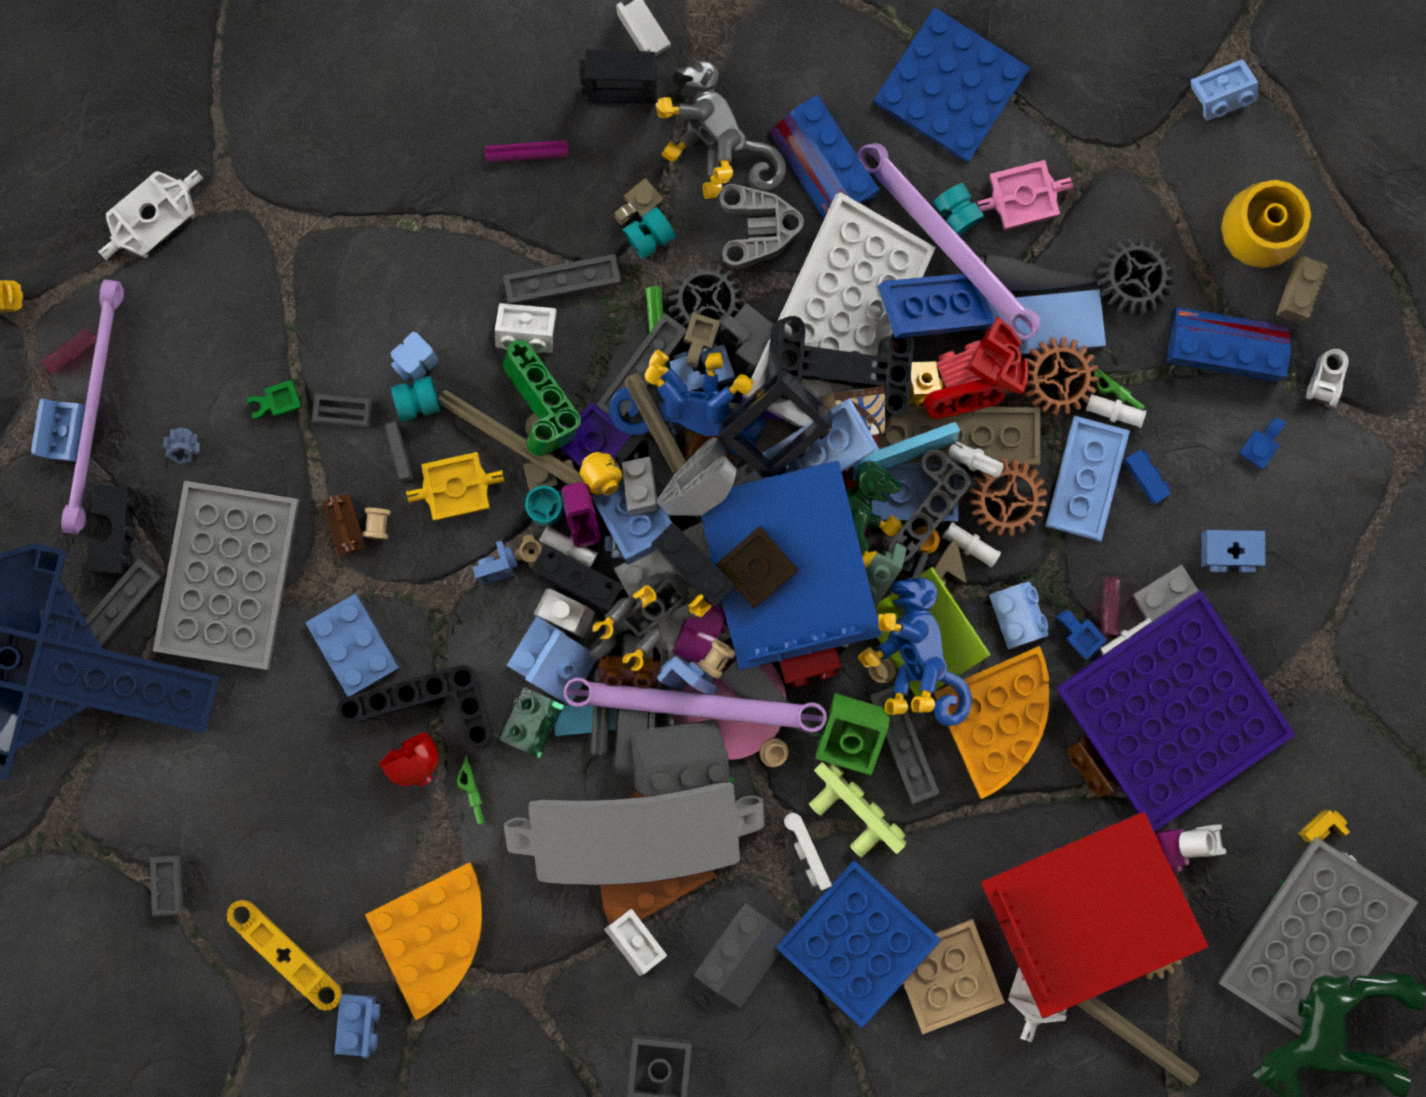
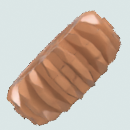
M1054 337L1049 338L1050 347H1047L1043 341L1039 342L1040 353L1033 348L1030 350L1031 355L1035 359L1025 358L1028 365H1031L1030 370H1028L1029 379L1026 386L1031 385V388L1025 392V395L1030 397L1036 394L1032 404L1037 406L1043 401L1041 410L1047 412L1051 405L1053 414L1059 413L1060 406H1062L1065 414H1069L1071 410L1070 404L1076 410L1081 409L1078 399L1088 403L1090 399L1085 395V392H1096L1094 387L1089 386L1090 381H1099V377L1091 376V372L1099 369L1098 366L1088 365L1089 362L1095 359L1094 355L1090 354L1084 357L1083 355L1087 352L1088 347L1083 345L1076 350L1078 341L1075 339L1067 346V337H1061L1059 345ZM1060 352L1071 354L1078 361L1080 367L1067 368L1060 357ZM1051 355L1050 369L1038 376L1041 363L1046 357ZM1059 367H1061L1060 371L1071 373L1061 378V384H1058L1059 380L1049 378L1058 374ZM1081 376L1078 388L1073 394L1068 396L1071 380ZM1052 383L1056 388V392L1059 393L1060 399H1051L1043 393L1039 385Z
M1001 458L1000 462L1003 463L1004 468L999 477L1008 475L1005 477L1004 483L998 488L990 487L988 489L989 485L999 477H994L981 471L984 475L983 479L978 476L973 477V481L979 487H969L970 493L977 496L969 498L968 501L971 505H978L971 512L974 516L981 514L977 520L980 525L988 521L986 529L989 532L994 530L997 525L998 535H1003L1006 527L1008 528L1009 535L1013 536L1015 534L1014 527L1018 526L1019 530L1024 533L1026 531L1023 525L1025 522H1028L1033 527L1035 522L1031 517L1033 515L1042 517L1043 514L1037 509V506L1046 507L1047 503L1042 499H1038V497L1046 496L1047 491L1045 489H1037L1045 482L1042 478L1035 479L1038 475L1036 469H1032L1027 473L1030 466L1027 462H1024L1018 468L1019 461L1017 458L1012 459L1010 466H1008L1006 458ZM1017 476L1027 481L1030 487V496L1017 492ZM1008 491H1010L1013 496L1017 497H1014L1013 499L1009 498L1007 503L1004 505L1005 501L1002 497L1000 498L999 496L1007 495ZM985 497L999 502V517L992 515L987 510ZM1027 505L1022 513L1008 518L1015 507Z

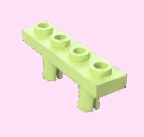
M822 761L815 768L814 771L826 782V787L809 803L810 807L821 816L838 799H843L867 824L868 828L850 845L858 856L862 858L879 841H884L896 854L905 847L906 841L903 838L906 835L894 823L890 826L882 818L885 815L884 812L875 803L869 805L862 798L864 792L853 781L849 784L841 776L844 772L838 765Z

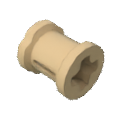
M365 508L367 520L366 529L362 532V537L380 540L388 539V535L385 532L387 516H390L391 511L380 508Z
M714 639L711 643L712 649L704 660H700L698 665L709 675L720 678L722 675L721 670L729 658H733L736 653L727 644Z

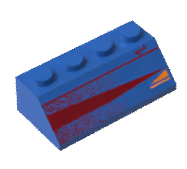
M818 94L793 109L768 132L823 219H825L835 195L839 192L863 206L877 198L879 188Z
M1175 307L1166 363L1280 382L1287 377L1291 352L1289 327L1287 325Z

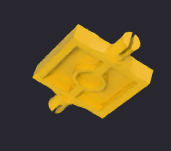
M474 452L421 464L424 476L423 488L406 491L409 503L426 499L431 509L433 521L490 509L487 496L488 485L505 482L502 470L485 474L481 467L479 454Z

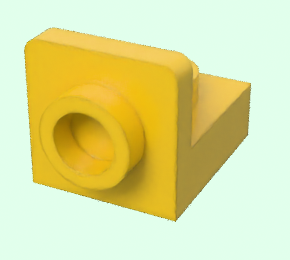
M1323 810L1298 834L1305 842L1311 843L1315 836L1321 840L1325 839L1331 832L1328 829L1329 827L1339 836H1346L1350 831L1345 827L1347 821L1337 811L1332 813L1331 810Z

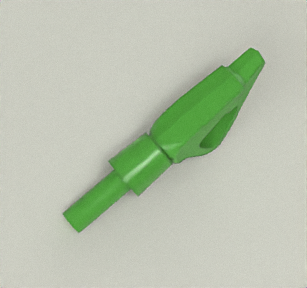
M1099 369L1092 372L1093 376L1099 377V380L1103 379L1108 386L1103 389L1099 382H1095V386L1101 394L1114 393L1122 402L1127 401L1136 409L1143 410L1145 406L1131 396L1132 392L1122 385L1120 386Z
M466 755L458 773L456 784L459 789L468 793L469 806L473 807L477 824L479 825L485 823L480 807L482 801L477 791L468 755ZM464 771L467 774V784L461 783Z

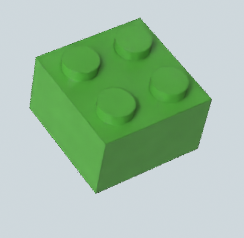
M835 693L827 714L826 723L818 740L815 759L872 775L888 731L890 714H886L883 707Z

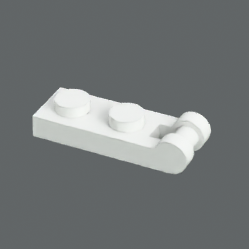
M796 813L787 814L784 818V825L789 830L794 831L798 842L794 844L800 860L806 858L811 868L806 870L812 886L818 885L820 890L832 886L802 818Z

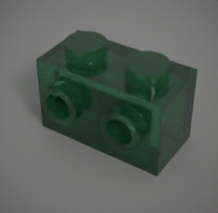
M523 687L522 692L515 699L514 709L509 719L503 724L499 740L540 758L564 705Z

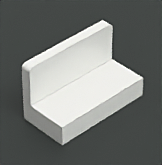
M634 0L625 7L622 2L616 5L618 17L640 51L655 52L658 55L671 47L669 40L643 0Z
M632 909L604 929L639 976L645 974L667 956Z

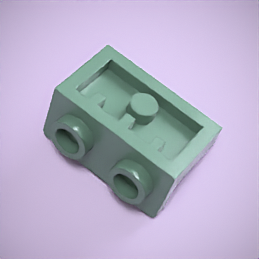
M897 542L890 552L885 551L883 555L876 553L866 568L875 608L902 570L907 547Z

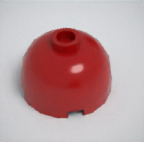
M422 732L402 742L403 747L395 751V749H392L379 763L388 779L398 786L410 787L417 784L418 787H422L433 779L431 774L435 771L439 762L438 749L429 734Z

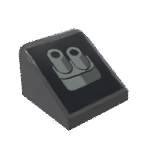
M916 551L910 560L903 563L902 570L898 576L904 579L918 577L928 559V554Z

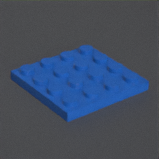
M934 8L878 92L873 103L966 163H969L1030 67L937 8Z
M853 861L776 948L861 1028H864L942 940L857 862Z

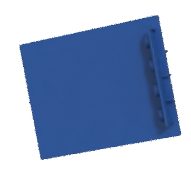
M838 460L734 486L724 501L701 515L711 559L715 565L761 525L799 569L794 576L755 609L752 608L736 588L722 601L739 670L776 661L782 662L784 659L805 654L811 655L813 652L882 636L878 627V617Z

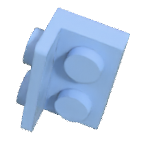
M1243 59L1191 80V88L1203 105V117L1206 121L1222 117L1228 112L1249 106L1258 100V81Z
M536 616L507 666L527 677L554 630L556 629L565 635L567 634Z

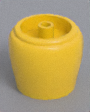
M1272 180L1252 184L1235 195L1224 211L1221 225L1224 244L1233 257L1247 266L1261 269L1279 266L1292 258L1306 240L1311 219L1309 202L1301 190L1288 182Z

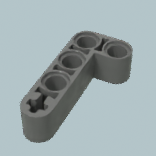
M938 450L928 451L919 463L921 474L936 487L887 547V551L890 552L896 542L902 544L907 536L913 540L906 548L907 556L905 555L903 563L911 559L970 486V478L966 471ZM928 458L938 459L941 464L940 470L936 472L928 470L926 460ZM951 476L960 477L963 481V488L953 490L948 484V479ZM931 499H941L945 504L944 511L940 513L934 512L930 507ZM916 520L923 521L927 527L926 533L923 535L915 534L911 528L912 522Z

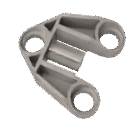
M728 184L720 191V205L728 213L747 216L775 215V217L747 218L748 235L776 234V236L733 240L724 246L722 253L723 261L731 269L747 268L777 257L803 229L804 219L802 214L776 194L737 184ZM728 191H735L740 195V201L736 205H728L724 201V195ZM785 217H796L799 221V226L795 230H787L782 223ZM739 247L744 253L743 258L737 262L731 261L727 257V252L730 248Z
M711 438L705 442L672 477L659 496L657 504L668 515H703L726 499L735 480L736 468L726 458V448L717 438Z

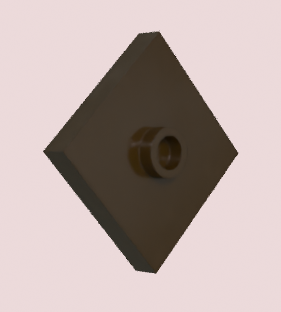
M761 525L716 563L717 567L736 585L735 588L753 609L757 608L799 571L797 566Z

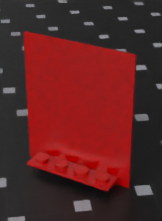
M1145 812L981 882L1011 948L1010 951L1013 953L1021 970L1022 980H1025L1042 1019L1208 948L1202 931L1177 881L1178 878L1175 877Z

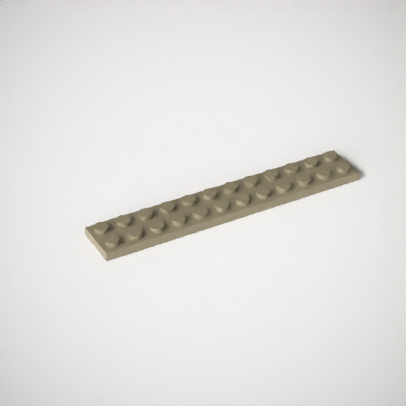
M729 403L731 411L733 412L740 406V403ZM888 405L891 410L894 409V405ZM908 406L905 413L885 418V431L883 434L877 435L878 448L882 449L956 422L960 429L957 442L972 449H981L984 451V455L999 462L1001 458H1006L1008 466L1011 465L1013 458L1018 459L1019 466L1024 462H1027L1030 466L1040 465V407H987L936 420L929 416L925 408ZM765 419L766 425L760 432V438H757L756 448L763 453L800 428L792 424ZM695 432V452L709 439L717 438L726 448V458L729 461L733 462L738 458H742L731 453L719 435L704 436ZM951 445L938 451L944 453L949 458ZM923 456L904 463H920ZM928 458L926 460V463L940 464L936 458ZM952 460V461L955 462L956 464L965 465V464H963V463H961V462Z

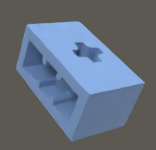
M1206 530L1201 533V567H1210V572L1224 573L1228 572V568H1239V573H1256V568L1265 566V531ZM1233 547L1234 550L1239 551V555L1233 557V554L1227 553V549Z

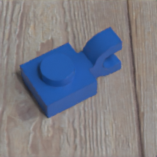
M1276 417L1271 420L1263 433L1255 429L1238 454L1261 470L1264 469L1280 446L1273 440L1286 423Z
M1064 610L1056 617L1071 632L1065 638L1066 641L1084 660H1087L1107 641L1089 619H1085L1080 623L1069 610Z

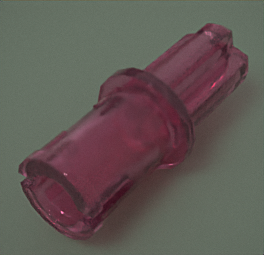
M85 328L66 343L62 341V346L41 361L51 374H55L71 360L76 361L78 359L77 355L96 342V336L89 328Z
M1106 577L1104 579L1103 605H1099V608H1101V634L1119 635V611L1122 609V606H1119L1120 579L1117 577Z

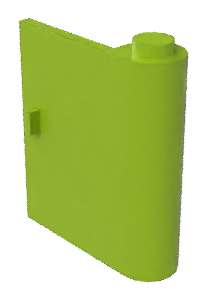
M931 567L916 578L928 579L937 588V599L929 612L939 625L943 658L948 667L947 671L959 676L991 654L934 568ZM892 593L881 600L875 608L877 617L879 614L893 613L896 614L897 621L904 614V610L895 606L892 601L899 599V597ZM881 631L882 636L877 637L881 644L886 642L891 631ZM900 651L890 656L897 669L905 664ZM916 680L911 681L909 687L915 696H922L920 691L922 682H917ZM937 681L935 691L945 683Z

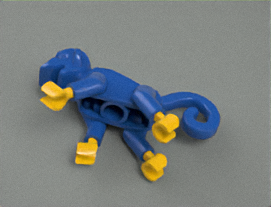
M656 350L650 358L649 367L645 372V379L653 385L656 384L658 386L656 390L663 397L659 408L665 422L678 423L704 436L719 435L720 422L732 413L729 403L736 398L735 393L739 391L746 396L752 389L754 381L742 374L736 378L731 387L727 386L719 392L717 389L719 375L715 373V370L723 369L722 354L720 352L710 353L705 361L707 373L704 374L703 392L688 391L687 385L671 367H665L669 360L668 356L662 351ZM627 388L617 390L611 399L609 408L613 424L620 431L630 435H641L649 432L650 430L644 420L634 423L627 421L622 416L620 405L623 400H628L631 403L628 410L629 416L636 417L640 411ZM757 417L740 432L754 447H756L757 438H760L761 430L766 425V420L762 417ZM726 444L727 448L730 450L731 453L740 456L728 444Z
M921 577L905 579V581H893L889 589L899 599L893 600L892 603L903 609L904 614L897 621L896 614H879V630L891 632L886 642L878 646L875 651L871 647L863 650L858 655V659L865 668L870 666L876 667L880 665L881 660H885L897 651H900L905 664L898 669L893 691L896 694L895 699L889 698L885 703L886 714H904L908 710V704L904 700V696L908 695L910 682L916 680L917 682H922L920 687L922 696H915L912 699V711L923 713L931 712L934 709L936 720L941 725H958L966 719L970 712L972 696L967 683L958 675L947 671L948 667L943 658L939 625L929 612L936 602L937 588L932 581ZM937 681L951 686L958 695V707L951 715H949L947 708L957 704V697L955 695H944L935 703L931 694L935 692Z

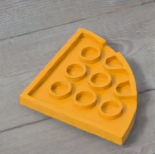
M1040 646L963 679L971 692V709L963 722L955 726H948L980 799L996 792L1012 780L1029 761L1043 735L1050 702L1049 675ZM947 686L935 691L934 696L936 701L944 695H955L957 697V704L947 708L949 715L956 711L959 699L956 691L951 686Z
M471 862L365 914L415 1020L431 1012L455 990L467 973L476 954L483 918L481 890Z

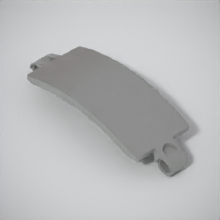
M728 782L632 799L531 801L528 806L530 820L526 818L510 819L504 822L507 850L510 853L535 857L537 879L541 882L591 885L626 884L676 878L736 864L740 861L738 836L762 829L765 826L763 798L746 796L740 798L735 803L734 785Z

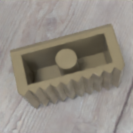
M1301 256L1294 262L1276 312L1277 316L1299 324L1311 316L1310 312L1313 311L1312 307L1317 300L1316 296L1319 295V286L1322 285L1321 281L1324 279L1323 275L1326 274L1327 264L1305 256Z

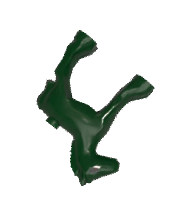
M1411 974L1356 975L1351 982L1348 975L1338 978L1325 976L1316 978L1311 985V990L1306 999H1300L1298 1004V1015L1303 1017L1299 1038L1268 1053L1261 1063L1262 1066L1255 1068L1251 1075L1259 1078V1083L1269 1087L1279 1097H1303L1297 1075L1299 1071L1307 1069L1326 1073L1349 1072L1370 1075L1376 1078L1391 1094L1406 1097L1409 1093L1410 1076L1407 1069L1399 1067L1397 1060L1345 1049L1347 1043L1345 1015L1364 1000L1375 997L1394 998L1408 1009L1421 1011L1426 999L1424 984L1415 983V979Z

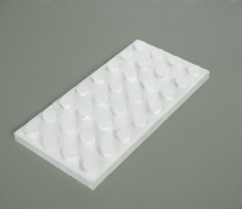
M839 192L833 199L778 320L788 316L800 317L806 328V346L877 356L880 340L885 336L894 334L877 286L882 281L923 277L936 247ZM785 324L784 331L788 337H791L792 329L788 324ZM770 339L752 375L753 387L746 396L743 395L745 399L749 398L766 382ZM783 353L782 361L786 366H789V357ZM807 379L801 380V385L823 405L822 396L866 389ZM791 400L783 403L774 402L766 409L800 429L813 421Z

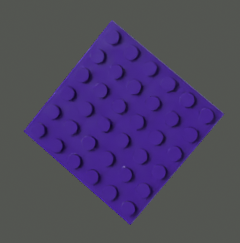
M1197 590L1055 687L1138 814L1145 812L1154 832L1295 736L1291 727L1201 590Z

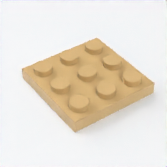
M973 919L934 933L942 941L903 984L922 1034L1005 1003Z

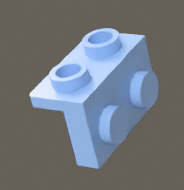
M1030 582L1021 583L989 595L1008 649L1048 636V622L1046 617L1041 614L1038 605V593Z

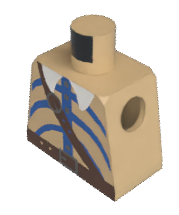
M884 386L822 396L824 405L828 410H831L847 399H851L870 434L875 436L884 433Z

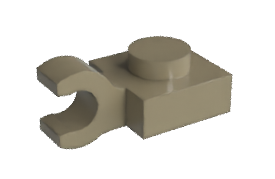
M644 178L624 195V200L627 204L620 207L614 213L616 215L614 218L621 226L627 223L635 214L642 219L644 214L654 207H658L664 202V199L648 180Z
M692 313L684 337V342L691 344L686 365L697 368L703 348L712 350L720 321Z
M572 460L563 462L575 470ZM533 462L523 464L529 492L537 486H559L558 477Z

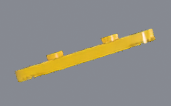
M239 900L231 904L226 915L230 926L320 1010H331L339 1005L342 995L340 986L252 902L247 900ZM240 906L249 910L250 918L246 923H239L235 919V910ZM279 948L282 950L290 949V962L287 960L280 962L278 960L280 956ZM323 987L332 988L335 994L333 1002L326 1004L320 1000L319 992Z

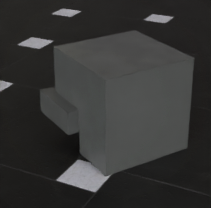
M746 303L734 318L730 315L727 316L717 332L718 338L715 340L721 345L724 344L725 348L735 356L730 364L748 377L758 365L770 339L773 323Z

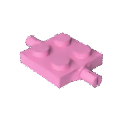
M1042 160L990 174L989 179L993 190L992 198L976 201V204L981 212L995 208L1000 215L1003 229L1008 230L1059 217L1060 211L1056 201L1057 192L1073 189V183H1071L1070 177L1054 181L1048 172L1046 161Z

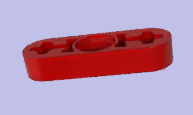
M981 379L935 390L925 397L923 407L932 419H942L995 406L1004 398L1005 390ZM966 394H970L967 400L958 403L961 397H963Z

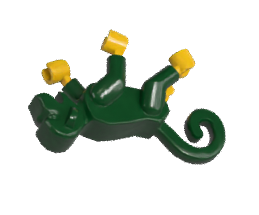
M875 461L863 462L856 472V485L846 489L865 569L877 553V551L867 552L870 545L864 534L866 527L875 530L881 528L889 536H895L902 528L901 521L893 515H890L884 522L881 520V516L871 513L872 500L887 502L888 498L885 492L895 494L902 489L900 482L895 480L891 473H887L885 466Z

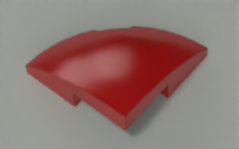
M997 317L978 345L966 369L994 385L1019 394L1024 392L1028 380L1027 359L1021 360V352L1018 348L1022 343L1014 330L1004 320Z

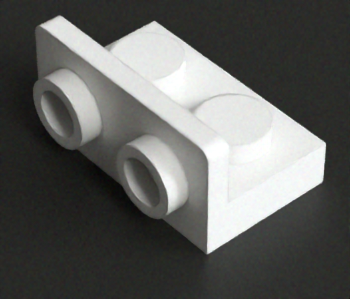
M499 303L495 326V346L507 350L510 343L521 340L527 342L535 353H551L553 350L556 309Z

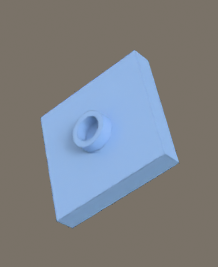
M555 629L525 680L570 705L564 698L563 690L565 685L573 678L586 679L597 660H594L589 655V649ZM574 682L568 688L579 690L583 683ZM567 694L568 698L573 701L576 695Z

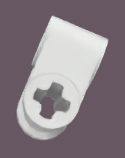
M1332 349L1319 356L1307 388L1306 399L1312 400L1316 398L1329 402L1330 406L1335 407L1337 405L1349 362L1344 351ZM1328 356H1332L1337 360V370H1331L1327 366Z
M1222 824L1196 827L1194 830L1182 832L1179 837V847L1182 855L1185 858L1226 854V849L1222 847L1220 830L1223 829Z

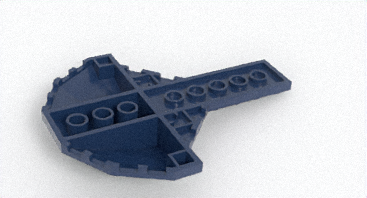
M32 543L0 553L1 779H9L18 749L88 707L205 733L219 676L104 650L61 582L67 555L66 550Z

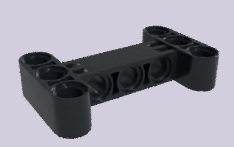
M797 316L785 317L772 325L766 381L783 367L800 384L802 379L863 388L884 386L885 418L901 415L907 410L913 358V341L911 337L895 338L894 334L883 337L878 345L877 356L806 346L805 324ZM785 324H788L792 329L791 337H788L784 331ZM893 340L896 341L899 346L898 353H896L893 349ZM783 353L789 357V366H786L782 361ZM891 369L896 373V381H893L890 377ZM782 395L775 403H783L790 399ZM889 397L894 402L893 410H891L888 406Z

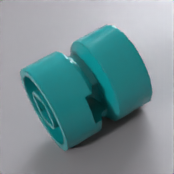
M964 183L953 186L932 202L939 215L947 218L946 222L958 235L966 232L985 217L978 205L970 202L972 196Z
M657 207L644 214L642 222L634 221L622 229L627 240L642 260L655 253L657 245L664 247L676 238L672 227Z
M431 376L414 380L413 386H410L408 383L391 386L393 400L401 422L416 418L418 412L424 415L440 412V406L437 402L438 397Z
M546 485L537 486L526 497L525 509L531 520L537 525L547 527V525L553 526L563 518L565 512L563 500L559 492L553 487Z

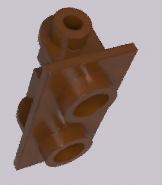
M350 493L342 496L339 494L329 497V500L322 502L338 556L367 548L362 537V531Z
M606 656V659L600 658L599 683H605L608 686L657 687L659 661H653V658H643V666L637 671H631V668L636 664L635 658H632V666H626V663H623V657Z
M1086 736L1079 740L1077 744L1065 750L1071 764L1079 770L1086 780L1087 787L1095 793L1097 798L1114 791V788L1119 786L1105 763L1100 766L1096 763L1101 757Z

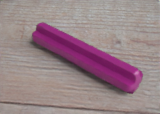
M566 140L490 145L485 147L484 152L487 162L567 157L569 147Z

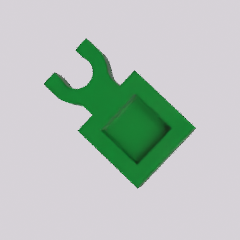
M293 380L265 388L267 396H251L246 398L249 405L254 403H260L261 405L258 412L251 413L254 420L263 418L269 411H272L274 417H278L302 409Z

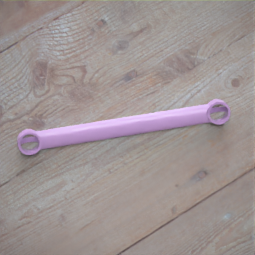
M878 143L867 144L861 147L857 156L866 170L881 182L1008 321L1009 326L1014 330L1019 339H1028L1036 335L1041 326L1038 314L1033 310L1025 309L893 165L888 159V152L885 147ZM866 152L879 163L878 167L871 168L868 166L865 160ZM1017 318L1028 325L1031 330L1030 334H1023L1019 331L1016 324Z
M104 279L100 288L99 302L102 309L70 499L62 514L61 529L63 533L78 535L86 524V513L82 507L114 310L121 305L124 298V289L120 281Z
M583 678L569 680L563 690L566 701L575 707L590 705L802 728L808 732H816L822 729L827 720L824 708L816 703L802 705L624 685L608 686L605 683L588 682ZM574 682H582L586 686L588 685L589 691L569 689L568 687ZM567 694L587 696L588 699L581 703H576L570 700ZM816 707L821 710L823 716L802 714L801 712L804 708ZM801 720L820 721L822 723L815 728H809L802 724Z

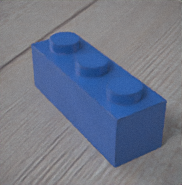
M1140 449L1123 460V462L1152 505H1155L1170 495L1169 490L1171 489L1167 482L1162 481L1159 477L1160 472L1157 467H1153L1149 462V455Z

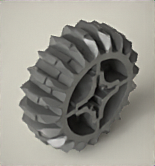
M1129 238L1126 241V247L1123 243L1118 242L1115 245L1116 250L1109 248L1106 252L1109 258L1103 257L1100 263L1105 268H1099L1097 274L1105 278L1100 279L1097 284L1101 287H1107L1101 292L1102 297L1109 294L1112 296L1108 301L1110 306L1116 301L1120 303L1117 307L1118 312H1122L1125 306L1128 307L1129 315L1134 314L1136 307L1140 315L1146 313V306L1153 312L1157 309L1156 303L1163 305L1166 302L1163 295L1169 296L1172 293L1171 288L1168 286L1173 285L1175 279L1167 275L1172 274L1175 268L1166 267L1171 261V257L1168 256L1162 259L1161 254L1164 252V248L1161 247L1157 252L1154 251V241H1151L1145 247L1144 239L1139 238L1135 246L1132 238ZM1131 256L1142 257L1150 263L1146 265L1140 264ZM1121 259L1124 264L1122 266L1124 277L1116 282L1114 269L1116 263ZM1156 271L1158 277L1155 292L1151 294L1148 289L1150 287L1148 276ZM1133 273L1135 275L1144 273L1140 280L1131 279L1127 281ZM1132 289L1138 296L1141 295L1142 298L1131 297L1122 292V290Z
M707 262L706 270L701 271L699 263L695 264L696 273H692L689 268H686L684 272L687 279L677 275L676 281L681 286L671 285L670 290L677 295L668 296V302L676 304L669 308V312L671 314L679 313L675 316L674 320L678 323L684 321L682 326L687 329L692 313L700 315L712 314L715 317H720L718 320L720 321V326L728 315L732 318L733 316L735 317L740 311L736 307H743L745 300L737 299L744 295V289H734L740 284V280L737 278L729 281L733 273L731 270L722 275V265H718L716 271H711L712 265L710 262ZM703 280L717 282L706 289L693 285ZM723 288L727 290L731 300L727 312L717 300ZM686 291L696 301V305L690 315H688L683 306V297ZM703 296L706 298L707 296H712V305L708 307L707 304V307H701V298Z

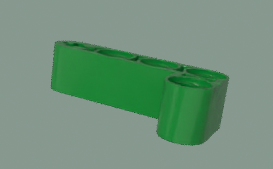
M513 341L509 344L503 359V369L539 419L531 428L526 446L532 454L544 456L570 443L574 439L581 423V418L532 347L525 341ZM529 379H534V380H536L538 383H534V382L530 381ZM545 401H549V402H551L553 405H549V404H547ZM561 424H566L570 428H565ZM537 436H542L546 440H541Z

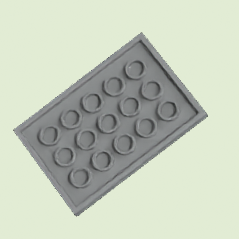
M184 481L153 647L154 652L264 670L270 669L299 499Z
M1315 836L1219 978L1218 983L1300 1035L1303 1017L1298 1015V1004L1300 999H1306L1313 981L1322 976L1338 978L1348 975L1351 982L1356 975L1368 976L1418 902Z

